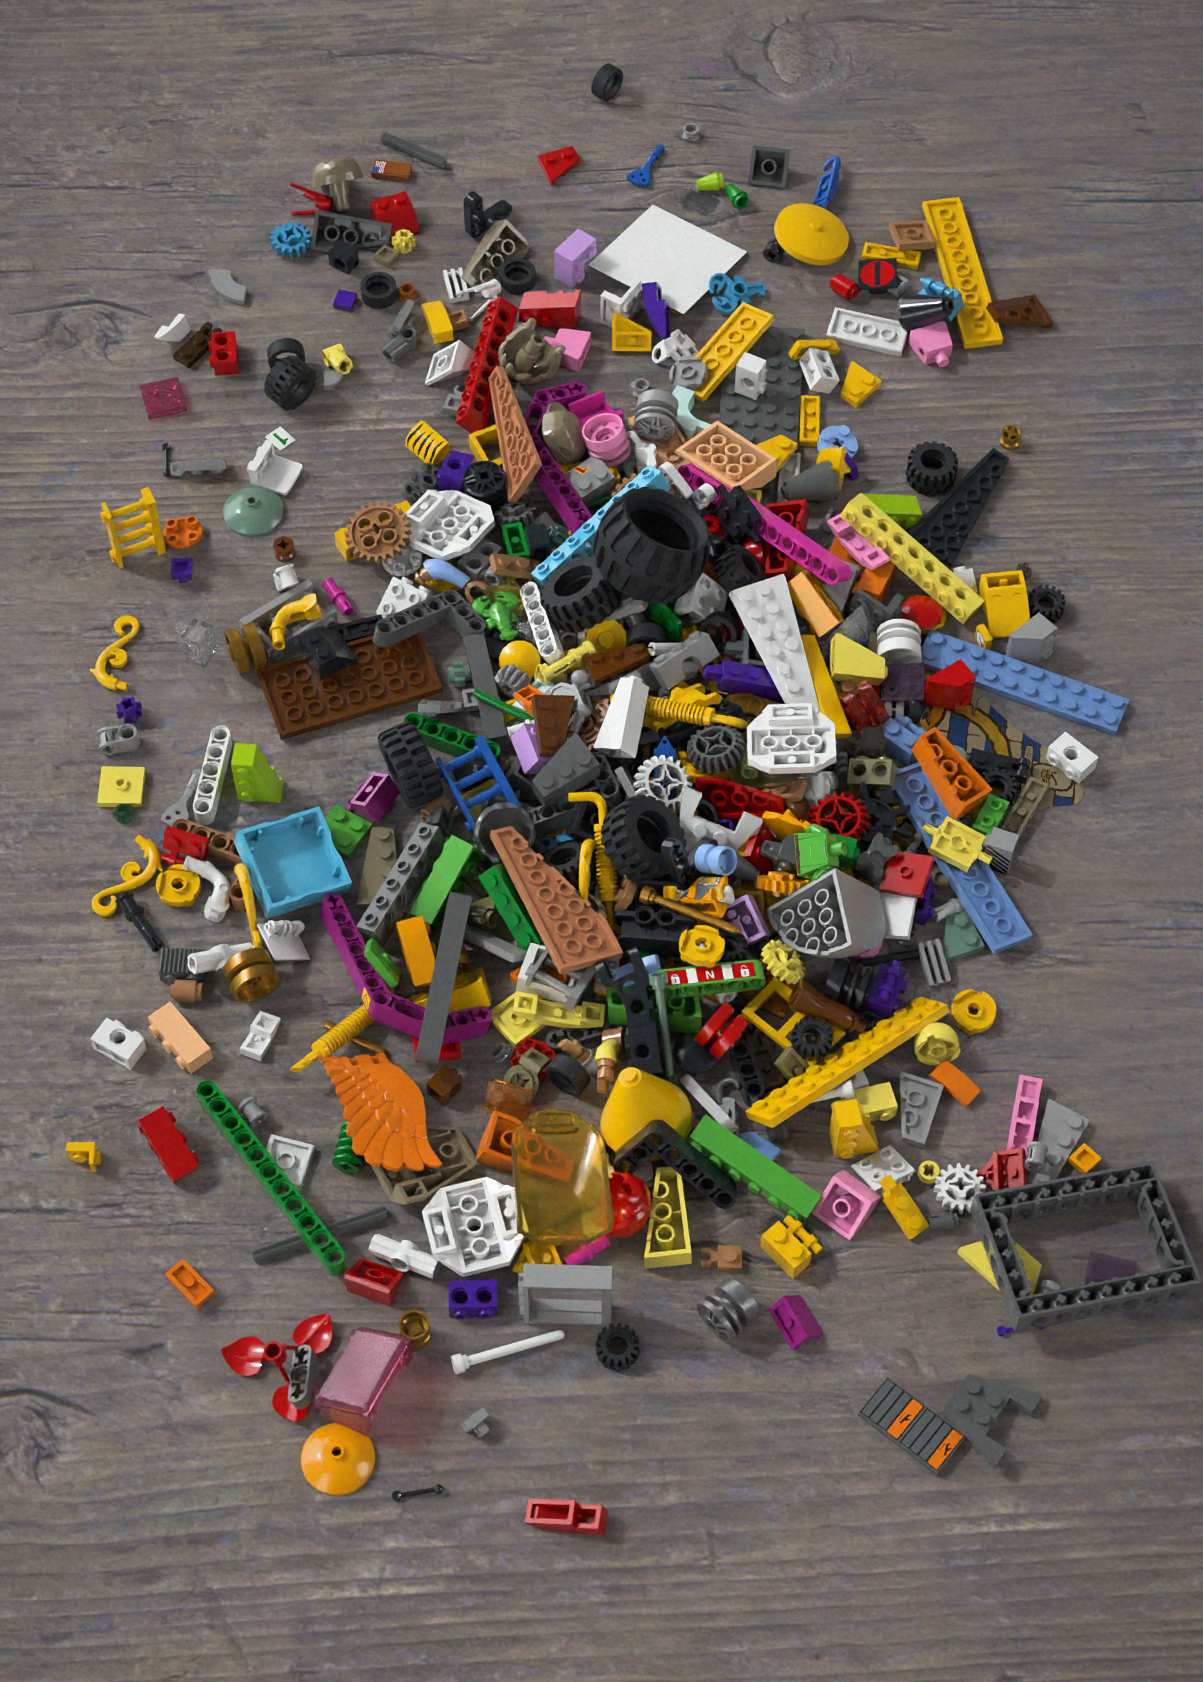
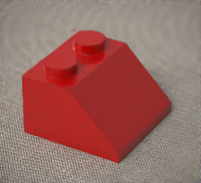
M406 191L370 201L373 221L392 224L389 242L392 241V236H395L396 232L402 229L410 231L413 235L420 233L414 208Z
M961 659L926 679L923 695L924 705L950 710L967 706L972 700L976 676Z

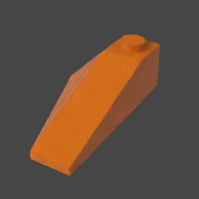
M496 1110L493 1112L481 1138L475 1159L477 1162L496 1169L568 1185L570 1184L575 1165L573 1160L556 1147L549 1146L539 1138L540 1135L536 1132L532 1133L525 1128L520 1120Z

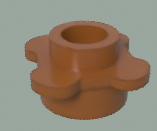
M403 283L397 288V293L400 294L402 302H406L407 299L418 298V293L415 292V286L412 283Z

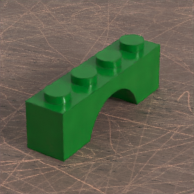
M504 863L497 864L478 876L520 948L528 951L530 943L543 944L544 942L530 914L518 897L517 889Z

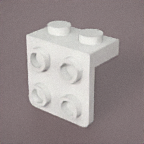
M265 440L263 445L259 446L255 458L247 466L250 484L267 488L284 496L289 493L303 470L302 464L275 455L273 442Z
M393 577L376 613L377 615L382 614V617L386 618L433 597L430 595L431 590L421 585L418 589L412 586L413 581L402 577L401 580Z

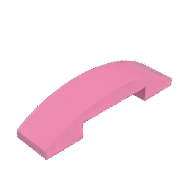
M840 514L827 521L828 526L841 545L862 566L874 570L890 561V558L879 546L874 547L843 520Z

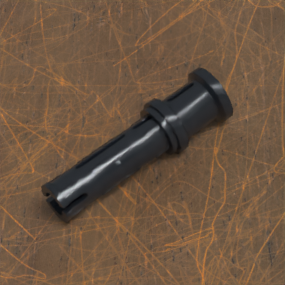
M131 891L121 894L116 899L115 904L123 909L125 918L134 923L152 952L159 951L155 943H157L160 949L165 944L143 915L144 908L136 903L134 894Z

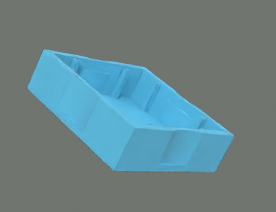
M320 807L292 814L279 821L265 822L245 828L236 833L235 846L242 863L249 870L251 884L266 919L322 902L324 895L327 893H337L340 896L348 894L352 881L340 854L333 845L331 832Z

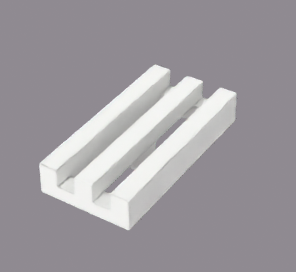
M459 267L457 271L454 268L450 269V272L443 270L450 303L469 300V293L454 298L449 277H452L455 291L459 292L460 289L456 276H459L462 289H467L466 282L461 278L463 274L462 267Z

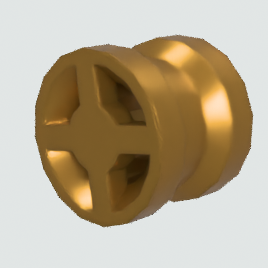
M1007 425L1002 429L1000 438L1002 448L1011 451L1019 447L1022 434L1019 427Z

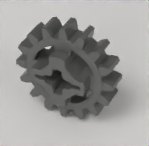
M519 498L517 503L504 502V505L499 506V510H496L494 515L499 528L501 525L517 522L528 526L530 522L535 521V517L539 516V510L535 500L530 501L529 498L525 500Z

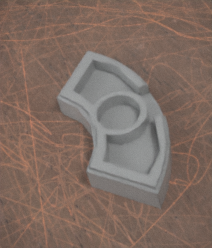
M211 269L214 289L225 300L244 305L247 287L236 283L231 277L230 270Z

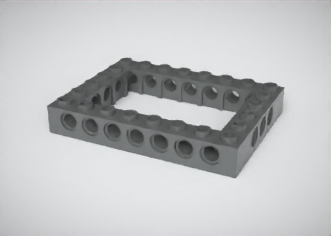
M1153 1161L979 1193L973 1196L970 1211L1014 1332L1198 1296L1203 1281ZM1134 1200L1161 1268L1154 1272L1144 1274L1138 1272L1134 1276L1112 1277V1280L1097 1283L1091 1281L1087 1285L1077 1287L1070 1285L1066 1289L1051 1292L1045 1290L1041 1294L1030 1295L1032 1285L1030 1280L1026 1278L1023 1270V1260L1019 1259L1015 1248L1016 1241L1012 1239L1007 1227L1009 1223Z

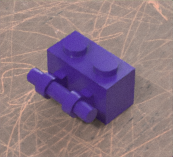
M893 960L890 966L879 965L867 998L865 1011H871L877 1016L888 1019L892 1016L893 1012L899 1009L901 1000L898 999L899 994L905 993L908 981L904 980L906 972L899 970L900 962Z

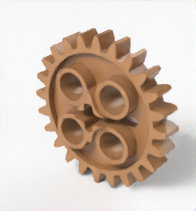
M377 501L376 506H373L369 502V508L366 509L362 505V512L355 510L356 517H349L352 524L345 525L347 530H349L344 532L347 538L345 541L349 545L350 552H353L355 558L359 557L362 563L367 559L369 565L372 564L373 560L376 561L377 565L380 564L381 560L388 564V558L395 561L394 555L398 554L401 556L400 549H407L405 542H411L408 536L412 534L409 528L411 524L407 515L403 514L401 508L397 509L395 504L389 507L388 502L385 501L383 506H381L380 502ZM389 519L388 522L382 523L384 520ZM370 525L368 528L362 529L364 526ZM394 537L392 540L387 541L388 538ZM374 543L373 546L367 547L368 544Z

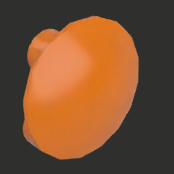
M193 515L168 519L165 522L166 527L163 531L165 543L175 549L192 547L199 542L203 535L202 525L198 522L197 517Z

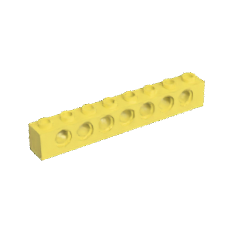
M863 493L858 494L848 502L840 517L874 547L879 546L892 563L958 621L964 624L978 611L985 600Z

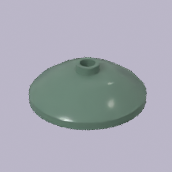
M258 486L246 487L234 492L226 500L223 507V517L228 528L234 533L245 537H259L272 532L280 525L284 517V505L281 498L267 488Z

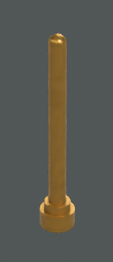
M647 885L643 887L640 893L639 902L646 905H654L656 903L731 934L737 935L740 932L738 926L673 900L665 899L658 895L654 888Z

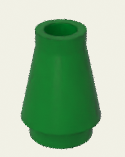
M728 184L725 187V192L732 206L738 209L746 207L749 202L748 194L734 184Z

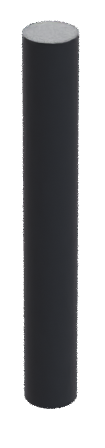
M924 948L927 957L928 951L927 948ZM918 949L862 958L860 961L863 967L891 963L893 960L920 958Z

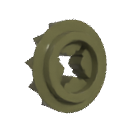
M523 1065L513 1066L504 1076V1090L515 1101H528L537 1094L536 1092L540 1086L539 1076ZM519 1077L521 1079H529L525 1084V1090L522 1087H514L519 1082Z

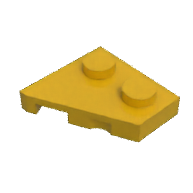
M612 312V351H651V331L616 312Z
M852 361L841 391V398L856 408L881 386V380Z

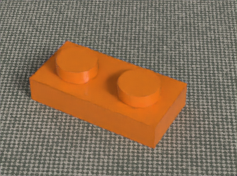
M184 1258L165 1273L166 1278L196 1309L215 1294L213 1288Z

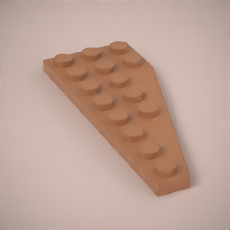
M512 826L491 831L490 838L559 974L593 966L604 960L608 962L622 958L623 951L605 917L600 912L597 914L591 908V903L587 899L583 900L575 892L576 889L553 866L549 867L544 862V857L540 853L536 854L528 846L529 843Z

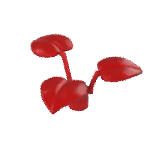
M319 1314L299 1323L292 1335L294 1342L299 1346H290L285 1343L281 1345L276 1341H271L264 1345L259 1338L248 1336L223 1347L221 1351L229 1367L241 1376L249 1377L258 1374L262 1367L261 1361L265 1362L268 1360L271 1365L277 1366L287 1386H281L275 1391L272 1397L273 1408L281 1417L295 1423L300 1422L308 1414L312 1402L306 1408L296 1409L288 1400L290 1379L282 1366L287 1359L286 1350L295 1351L302 1345H309L316 1354L326 1351L333 1337L332 1318L330 1314Z

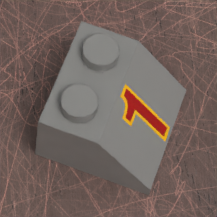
M590 457L565 473V476L585 506H588L615 488V476L603 461L595 457Z

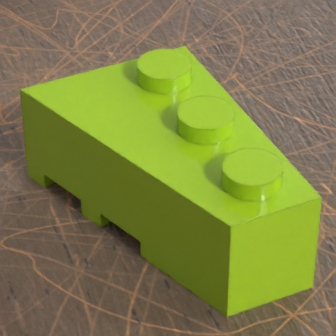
M864 494L902 529L913 528L922 516L916 496Z
M235 743L231 768L237 798L245 802L281 803L284 780L278 778L276 769L269 766L267 757L257 744Z

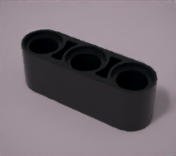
M739 1039L730 1049L729 1061L734 1076L740 1083L739 1090L742 1099L748 1107H752L754 1102L764 1099L765 1088L749 1043ZM736 1052H743L744 1055L739 1056V1055H737V1054H735V1053H736ZM747 1071L750 1072L751 1075H744L742 1074V1072ZM755 1091V1092H757V1093H759V1094H758V1095H751V1094H749V1092Z

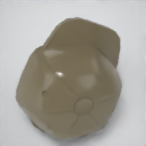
M337 156L325 159L314 166L312 187L329 184L331 197L334 196L336 211H347L350 209L347 195L350 192L347 181L364 177L359 164L353 158Z
M558 402L550 403L546 413L543 415V435L541 438L549 452L559 462L568 465L580 460L587 449L582 434L583 424L577 415L568 412Z

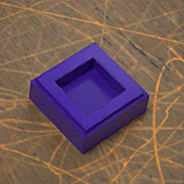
M338 289L333 302V308L352 312L357 300V293Z

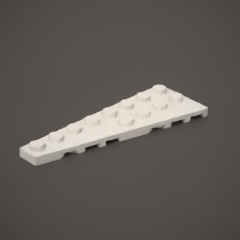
M781 574L732 590L729 593V597L784 703H813L819 709L785 575Z

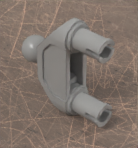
M576 670L572 673V685L560 682L545 692V695L575 696L572 706L574 713L567 730L572 733L576 732L578 735L585 718H588L593 711L588 693L579 689L580 686L585 685L588 679L586 672L583 670Z

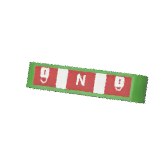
M759 960L717 963L712 968L689 966L656 971L667 973L668 983H666V988H664L665 1000L757 990L766 984L762 964Z

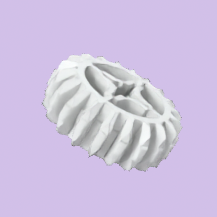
M661 755L659 758L653 756L651 760L647 759L644 761V766L638 767L639 773L634 776L638 781L633 786L639 788L635 795L655 797L656 800L663 801L667 808L670 807L674 812L675 809L679 810L683 786L690 788L693 784L687 781L691 775H685L684 773L687 767L680 768L679 760L673 763V756L668 757L667 760L665 755ZM658 769L656 779L648 781L650 772ZM662 781L667 787L663 788V785L661 786L659 782ZM677 789L675 798L668 800L670 791Z

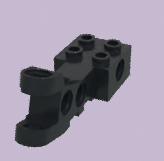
M723 698L719 704L707 706L715 708V714L732 716L747 721L740 705ZM686 723L673 731L656 733L655 730L645 726L641 728L639 744L649 743L651 757H648V760H651L654 756V749L658 747L664 736H666L672 748L676 749V753L684 751L687 754L688 741L691 740V735H696L697 730H704V725ZM713 723L715 726L720 725V723ZM731 726V728H736L739 733L747 731L744 729ZM684 738V742L680 746V741ZM644 761L634 763L635 774L639 773L638 767L644 766Z
M635 946L626 950L633 965L634 972L614 980L605 960L594 966L603 986L616 988L626 1008L629 1030L628 1036H625L626 1049L629 1052L631 1051L628 1067L637 1068L654 1076H663L665 1071L660 1034L656 1022L652 1023L651 1011H655V1004L653 1000H649L648 989H651L652 985L649 983V973L638 948ZM627 981H633L635 984V988L631 992L623 990V985ZM635 1002H642L644 1004V1009L641 1013H634L632 1011V1006ZM643 1048H649L648 1056L640 1058V1051Z

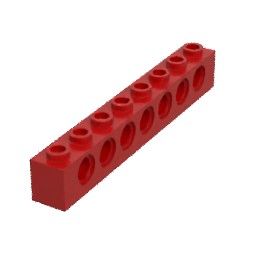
M502 296L494 301H490L486 307V317L482 321V331L478 335V345L474 350V359L469 366L470 373L465 380L466 387L461 395L462 401L456 412L457 418L455 423L471 434L486 428L492 406L488 378L495 367L500 366L498 358L499 347L506 340V336L512 333L518 313V308Z

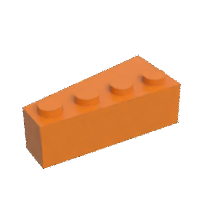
M936 727L923 733L911 749L952 819L958 820L983 804L993 790Z

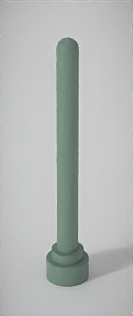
M656 972L649 974V983L652 985V989H655L664 1071L667 1080L668 1076L674 1075L664 992L668 978L666 972Z

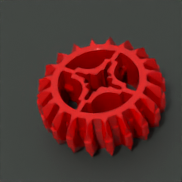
M834 791L833 797L830 798L826 794L825 801L818 799L819 806L813 805L812 810L815 813H810L809 817L812 821L809 823L827 827V829H834L838 835L857 839V842L860 843L861 838L859 835L865 836L866 831L864 829L869 827V823L866 821L869 819V814L865 813L867 810L865 805L860 806L862 803L860 799L854 801L855 797L853 794L847 798L846 792L843 791L841 796H838L837 792ZM840 806L849 808L855 814H851V812H844ZM834 807V810L830 815L825 816V818H822L823 815L829 809ZM837 813H839V816L842 820L841 828H839V825L836 821V819L838 818ZM853 823H856V825L851 831L844 834V831L848 826H852Z

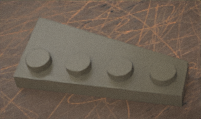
M394 826L371 828L356 904L357 909L369 907L397 861Z

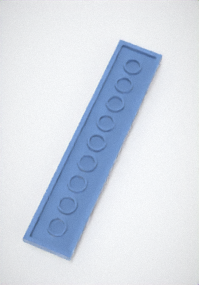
M930 629L921 648V664L919 667L937 673L961 659L976 676L975 687L1113 736L1116 735L1129 703L1127 698Z
M918 762L896 771L895 788L892 792L901 806L910 805L911 810L906 815L917 833H922L924 837L923 842L929 850L933 836L922 831L924 824L927 822L938 828L943 824L947 816L950 818L951 816ZM932 855L993 954L1031 940L1033 934L987 863L976 859L971 864L968 872H965Z

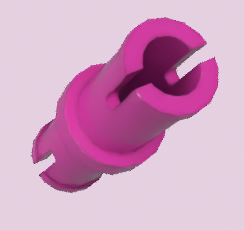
M332 577L329 580L325 579L322 582V587L329 594L331 602L338 606L344 616L352 614L355 608L346 598L344 590H340Z
M602 1233L587 1244L582 1243L579 1249L562 1259L565 1265H580L586 1260L591 1261L594 1259V1255L611 1245L607 1237Z

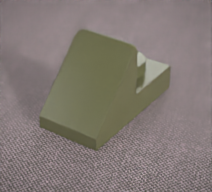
M789 1046L774 1062L787 1083L790 1079L805 1073L809 1067L800 1055Z

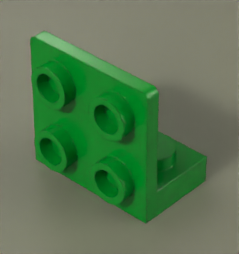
M676 600L668 604L656 603L651 606V623L657 624L665 630L666 640L670 643L680 642L681 621L673 612Z

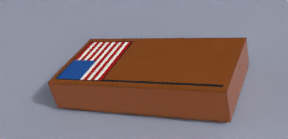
M375 159L371 175L372 178L409 182L412 164Z

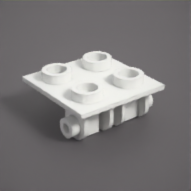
M269 920L265 924H257L274 961L310 960L299 937V934L305 928L303 922L300 920L292 922L289 920Z
M891 1145L851 1165L855 1172L879 1195L885 1192L878 1182L883 1177L891 1175L896 1184L898 1182L902 1184L909 1181L910 1177L913 1176V1172H915V1169Z

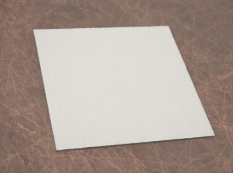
M652 205L601 252L588 267L629 288L637 279L641 283L657 282L662 287V300H665L670 305V309L684 315L709 291L711 276L716 273L726 274L747 254V251Z

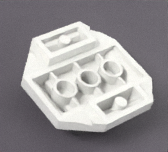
M427 490L405 513L411 524L409 528L412 534L408 535L411 540L409 542L410 547L433 558L456 563L467 552H470L495 526L490 505L459 491L446 490L437 492V490Z
M813 703L767 705L762 714L755 718L747 727L748 765L757 768L768 778L818 776L827 766L836 762L835 724L827 716L819 712V709Z
M487 1177L440 1188L429 1204L422 1210L433 1258L462 1277L509 1266L526 1236V1229L515 1189ZM472 1226L480 1227L477 1231L469 1230Z

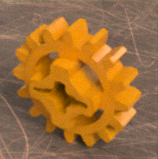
M769 871L768 876H757L756 887L767 890L766 894L787 897L804 887L805 881L794 878L795 874L788 872Z

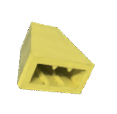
M840 633L834 635L830 646L831 680L879 686L887 678L888 667L885 666V658Z

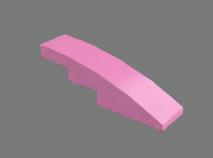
M1019 1075L1006 1150L1023 1148L1026 1152V1159H1028L1027 1145L1033 1140L1043 1079Z

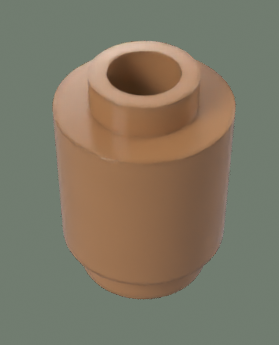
M444 795L430 801L420 810L422 821L425 823L427 816L433 815L435 807L443 805L450 813L452 808L451 801Z
M175 980L174 984L170 985V997L174 998V1002L197 1003V1001L203 1000L204 985L203 983H198L197 980Z

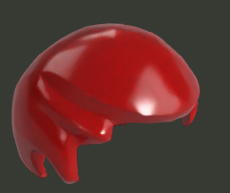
M612 1172L611 1175L613 1177L606 1180L608 1187L601 1192L603 1201L596 1205V1208L602 1214V1220L591 1216L592 1222L596 1227L603 1228L605 1236L628 1238L638 1233L645 1226L651 1211V1195L647 1185L633 1174Z

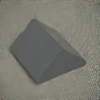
M753 145L748 184L785 188L789 170L790 150Z

